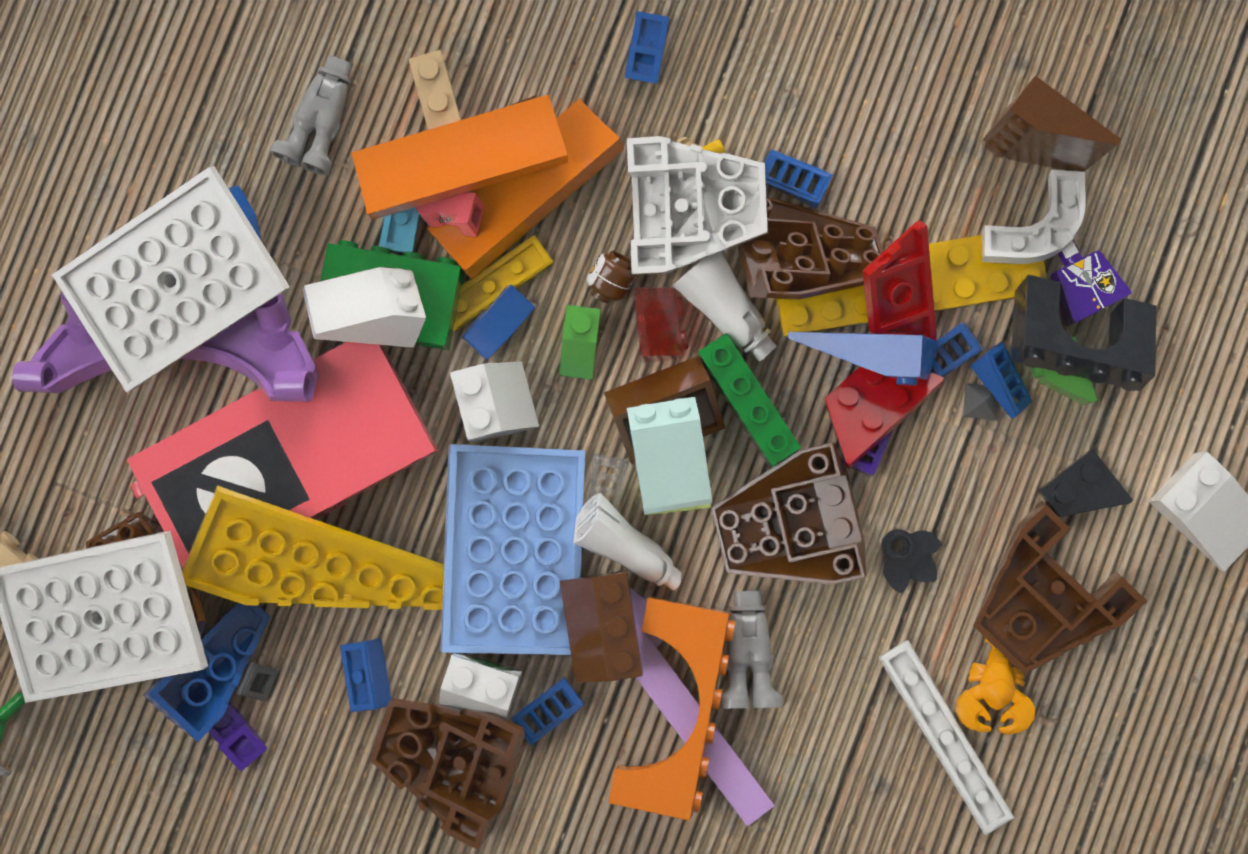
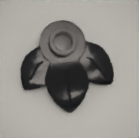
M894 529L886 533L881 542V550L886 557L883 574L888 584L895 591L902 593L910 579L926 583L935 582L937 580V569L931 554L935 553L942 546V542L934 534L924 530L909 533L902 529ZM897 539L901 540L904 545L903 550L899 553L892 549V543Z

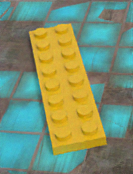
M982 235L929 243L935 312L1014 299L1015 290L1028 274L1047 279L1044 260L1029 264L982 262ZM864 285L799 300L776 298L783 337H788V332H818L868 323Z

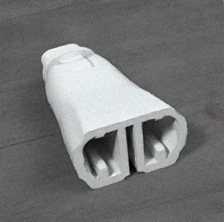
M722 251L701 259L672 285L690 303L705 314L723 335L727 333L735 346L740 347L745 353L750 351L759 362L776 348L777 345L768 336L771 331L768 328L762 331L766 327L765 321L744 292Z
M601 493L594 495L584 504L576 516L573 543L623 565L644 580L654 582L657 586L665 584L671 590L678 588L681 583V571L673 566L672 559L668 554L664 553L662 547L633 528Z

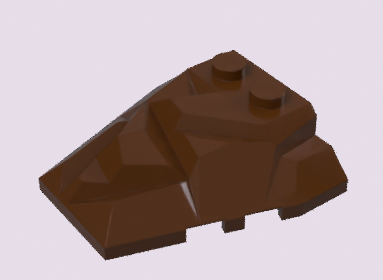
M393 698L388 703L370 761L399 789L406 787L420 800L416 805L424 812L429 809L443 822L440 828L449 836L478 850L491 831L495 818L501 813L506 804L526 748V744L523 743L525 733L523 727L494 713Z

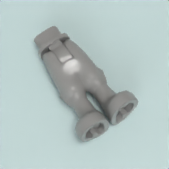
M328 55L324 67H319L318 74L312 80L299 109L295 112L293 120L294 129L287 140L274 141L269 151L271 155L296 167H299L301 164L304 169L312 173L329 176L332 168V162L328 158L329 146L341 129L340 120L346 102L348 87L352 82L349 75L353 64ZM315 129L316 136L314 138V141L311 145V148L308 150V152L305 153L303 157L309 134L312 132V130Z
M734 591V607H730L732 612L730 620L736 621L733 640L732 642L728 641V651L726 655H729L727 669L730 672V680L727 691L722 694L720 709L749 708L746 680L748 667H751L753 672L752 707H784L782 694L772 688L769 672L773 665L774 656L770 648L767 619L763 612L766 610V606H761V591Z

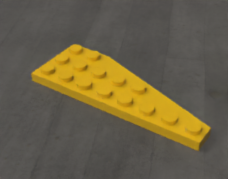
M220 486L216 487L182 570L186 586L244 605L259 606V603H278V606L314 604L315 607L337 608L388 606V609H401V606L423 607L424 610H442L444 564Z

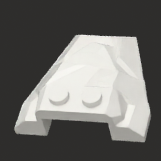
M662 136L627 138L628 173L632 177L634 240H631L633 275L668 273L768 233L765 163L727 153L711 152L704 150L700 146L693 144L689 146L673 142L670 138Z

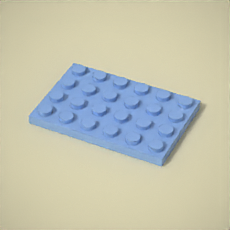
M449 445L440 652L571 655L560 580L581 577L582 547L573 543L576 516L583 507L584 450Z

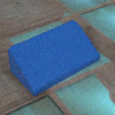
M378 638L340 645L350 711L358 712L387 707L391 700L382 640Z

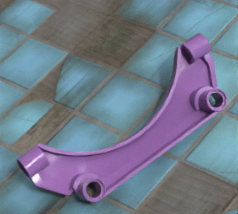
M63 293L61 300L69 318L65 325L58 327L33 356L31 361L17 362L13 369L12 379L15 389L19 392L59 393L112 370ZM282 293L181 358L216 363L240 372L254 381L265 392L270 401L310 402L314 396L315 386L319 377L317 368L299 332L288 331L291 325V318Z

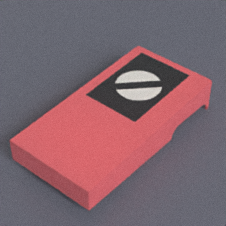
M345 342L313 359L319 377L315 386L314 396L310 402L270 401L265 392L259 388L126 459L137 479L136 482L130 485L134 496L138 500L141 496L145 495L163 531H171L178 560L182 568H184L217 486L316 520L346 504L345 501L439 452L383 345Z

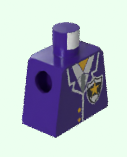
M1072 240L1065 249L1058 253L1064 267L1051 274L1050 279L1060 282L1059 306L1066 326H1070L1132 294L1129 287L1101 251L1097 250L1083 257L1075 241Z

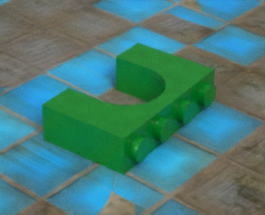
M339 240L338 245L327 243L320 282L378 267L412 270L426 316L415 344L450 351L458 300L460 299V290L465 273L461 266H457L455 260L438 257L437 262L424 260V255L415 252H404V256L391 254L390 249L380 246H371V250L359 249L357 243L346 240Z

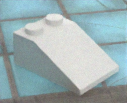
M378 267L304 285L302 290L314 339L414 348L426 319L412 270Z
M1207 451L1194 453L1149 500L1169 522L1222 572H1225L1248 548V494L1236 479Z

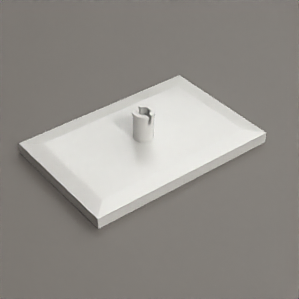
M215 166L208 167L52 274V277L126 392L135 389L290 288Z
M171 531L0 567V618L25 703L194 672L208 667Z

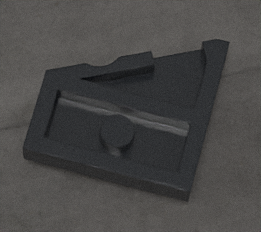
M1089 449L1037 490L1058 517L1130 504L1133 501L1093 449Z

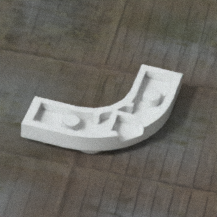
M1050 171L1048 176L1049 208L1047 215L1042 221L1026 227L984 225L982 230V262L1036 263L1049 259L1065 249L1075 237L1084 218L1086 208L1085 172Z

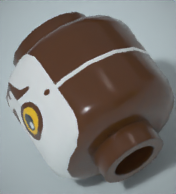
M612 250L609 254L604 253L597 257L586 280L593 289L591 295L604 303H609L610 299L619 301L625 298L636 279V275L632 274L631 260L625 255Z

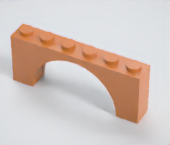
M655 597L647 598L641 632L664 640L674 647L687 661L698 685L699 714L688 741L673 755L649 765H618L614 770L608 803L689 821L693 816V812H700L703 792L697 790L700 777L706 778L710 761V758L704 757L706 743L713 744L716 724L711 723L713 709L719 710L723 690L718 689L717 685L719 675L726 676L729 655H724L726 641L732 642L736 621L730 620V612Z

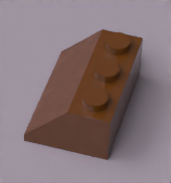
M699 356L604 392L631 465L635 464L627 408L695 397L703 437L725 429L711 380Z
M623 570L560 580L575 683L609 682L643 676L628 571Z

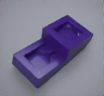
M229 700L223 717L208 733L219 743L218 748L242 772L267 750V746Z

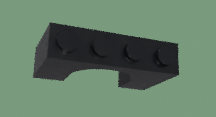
M1028 274L1015 290L1011 361L1022 363L1030 368L1039 367L1056 371L1064 376L1073 375L1086 378L1093 383H1107L1119 386L1127 391H1141L1155 377L1156 305L1124 298L1110 313L1109 347L1106 349H1091L1074 341L1061 324L1059 317L1060 282Z

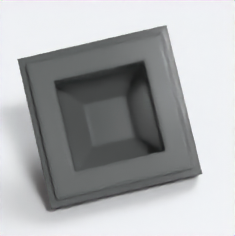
M966 383L963 417L996 421L999 402L985 385Z
M251 662L237 693L249 698L266 701L279 670Z

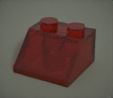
M634 288L642 363L682 359V350H688L686 330H680L678 317L684 316L682 296L676 297L675 288Z

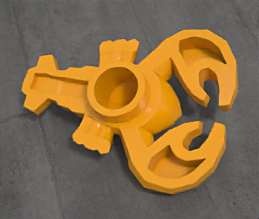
M985 638L984 641L991 645L986 665L972 663L969 671L970 676L968 677L969 682L980 681V684L964 691L959 696L956 702V714L959 721L968 729L980 733L990 732V726L983 725L978 721V716L984 717L986 721H992L989 712L979 700L984 699L990 707L996 710L1004 708L1011 701L1014 705L1001 715L999 722H1005L1007 719L1012 718L1013 723L1005 727H998V732L1006 735L1021 733L1029 728L1035 718V706L1031 699L1015 688V684L1025 685L1024 674L1016 667H1011V662Z

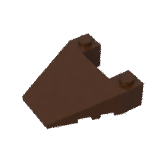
M1042 500L1017 525L973 624V627L1023 674L1062 656L1064 652L1080 644L1084 645L1092 641L1093 638L1122 626L1147 602L1117 571L1091 595L1047 552L1071 528Z

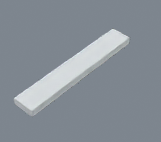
M905 640L878 657L879 661L982 833L987 835L1014 819L1013 814L909 641Z

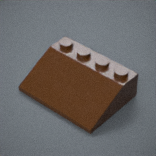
M1035 75L1008 105L982 140L988 144V150L1000 158L1005 156L1009 160L1068 171L1084 172L1115 148L1122 139Z

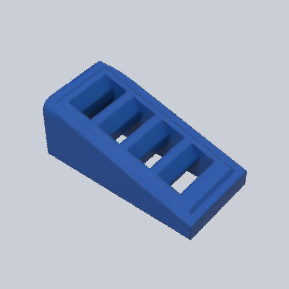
M772 149L764 162L767 186L817 209L833 176L832 174ZM777 161L779 163H782V165L777 173L776 178L774 179L769 177V175L772 171L775 162ZM790 167L794 171L788 184L781 182L787 168ZM801 172L805 174L806 177L801 185V188L799 189L794 187V185ZM812 178L818 181L813 194L806 192Z
M962 322L937 340V351L948 366L943 369L936 358H934L932 367L937 375L945 377L984 349L965 322ZM958 334L962 336L971 349L967 353H965L955 339V336ZM949 342L960 358L954 361L943 345Z
M1002 341L970 365L1010 418L1013 419L1033 402L1014 362L1011 361L1010 353ZM1014 396H1015V397L1017 398V400H1018L1017 403L1015 402V400H1014V398H1013Z
M564 676L510 719L513 723L524 728L526 740L530 745H533L582 708L585 702ZM559 690L571 704L567 709L555 695ZM548 698H550L561 713L557 717H555L544 702ZM538 706L550 720L546 725L534 711ZM527 714L540 729L535 734L523 719Z

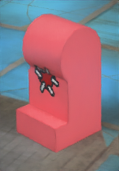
M471 192L416 207L417 212L429 226L441 227L445 224L458 226L464 236L477 237L485 209L478 195Z

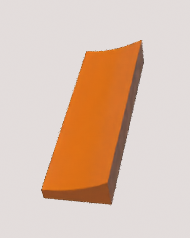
M549 94L351 152L367 215L371 220L569 162Z
M580 98L556 118L569 162L470 191L471 193H476L485 206L477 237L464 236L458 226L448 224L441 227L429 226L427 228L471 280L624 150L620 137L606 126Z

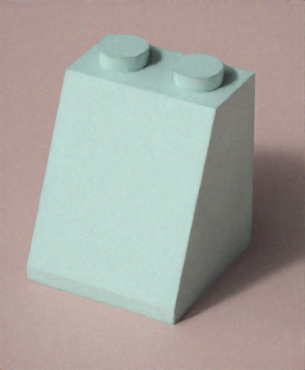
M695 397L627 408L644 514L713 503L701 422Z

